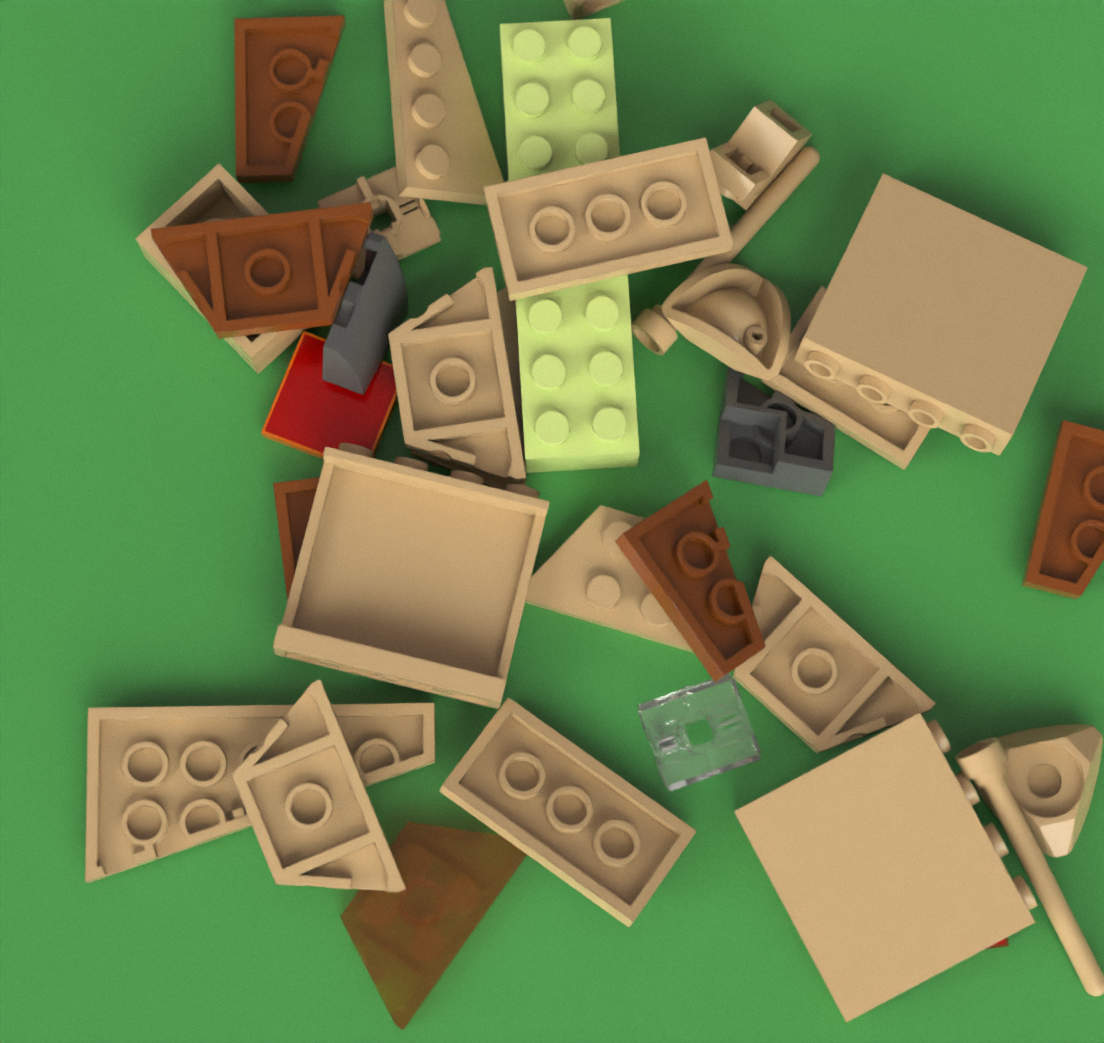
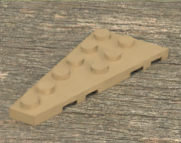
M435 703L331 704L365 787L436 763ZM293 705L88 708L85 882L91 883L252 827L232 774L248 755L257 748L269 731L284 717Z

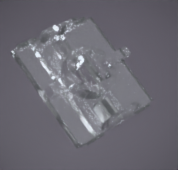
M729 673L717 682L711 679L693 686L689 685L681 688L679 691L638 704L640 721L653 750L654 760L664 787L666 786L669 792L761 760L759 744L755 734H753L754 731L734 678L731 679ZM735 715V717L726 719V720H724V721L721 720V719H724V718H727V717H730V716ZM706 719L709 722L714 739L692 746L685 726ZM738 723V725L725 729L727 726Z

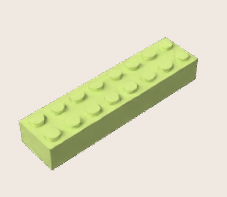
M611 18L500 24L508 181L620 157ZM628 274L515 300L525 473L637 467L640 450Z

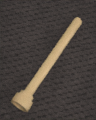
M811 146L804 147L730 229L733 240L732 251L705 257L685 281L704 269L730 263L820 161L818 150ZM656 304L651 310L645 308L631 323L632 334L635 338L657 355H664L678 339L677 329L662 315L661 305Z
M987 738L965 748L955 756L962 773L969 780L972 779L976 787L984 788L1086 992L1092 996H1101L1104 994V974L1004 778L1008 773L1004 765L1008 758L998 738Z

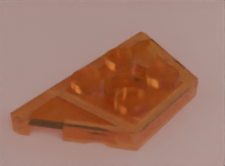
M408 822L390 846L406 889L400 892L360 889L340 916L395 1025L400 1029L404 1030L527 857V854L502 836Z

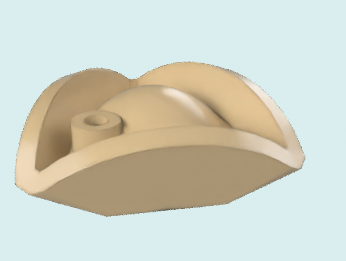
M728 263L712 266L684 281L663 302L662 315L688 341L727 366L765 381L774 379L778 375L789 345L791 332L790 308L782 290L762 275L740 264Z
M1067 724L1033 728L998 737L1008 758L1004 763L1008 771L1004 778L1042 853L1055 858L1068 855L1072 851L1082 830L1094 793L1102 754V734L1092 725ZM976 787L984 802L998 818L984 788Z

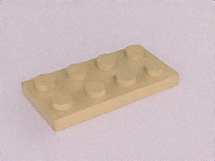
M706 137L483 187L509 301L732 251L733 240Z
M509 697L442 784L439 791L629 928L697 832Z

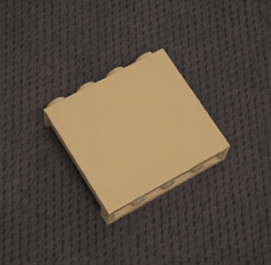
M883 173L803 337L794 360L804 364L805 368L816 377L825 380L836 379L855 388L861 397L876 404L887 403L908 413V416L921 426L927 428L938 427L960 437L961 442L970 449L983 453L992 452L1000 456L1017 428L1088 267Z
M340 443L339 449L325 446L323 452L324 463L281 625H278L273 644L275 655L499 709L550 501L539 499L540 492L522 485L507 484L505 490L483 485L484 478L465 471L453 470L450 473V477L428 472L429 466L426 463L408 457H396L394 463L372 458L373 452L370 449L355 444Z
M921 713L908 718L734 811L846 1022L1035 923L1029 910L1038 905L1031 890L1021 874L1011 879L1000 859L1009 854L1003 839L992 822L982 826L972 808V805L980 802L976 790L962 771L954 775L943 755L952 750L943 730L936 719L926 723Z

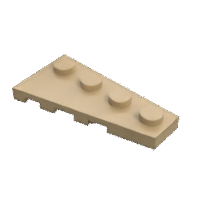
M384 0L398 196L486 205L483 187L503 183L504 181L445 0Z

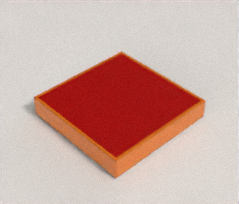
M303 331L262 428V436L323 459L325 446L339 449L340 443H350L370 449L373 452L372 458H374L398 400L393 364L382 361L365 394H359L322 380L323 346L326 339Z

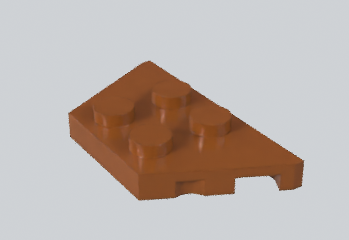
M371 202L154 228L151 229V235L154 243L218 339L332 325L373 220V209Z

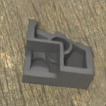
M373 232L369 234L364 245L366 249L365 268L357 283L349 282L339 313L331 326L323 346L322 380L362 395L365 394L390 347L388 333L400 326L408 314L407 288L399 262L386 238Z
M728 367L718 421L712 477L822 496L833 473L836 426L815 413L802 411L795 405L793 399L778 390L772 396L767 395L743 380L745 373Z

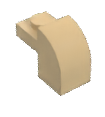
M771 100L754 106L729 142L710 151L720 194L734 200L743 209L748 210L800 152L812 133Z

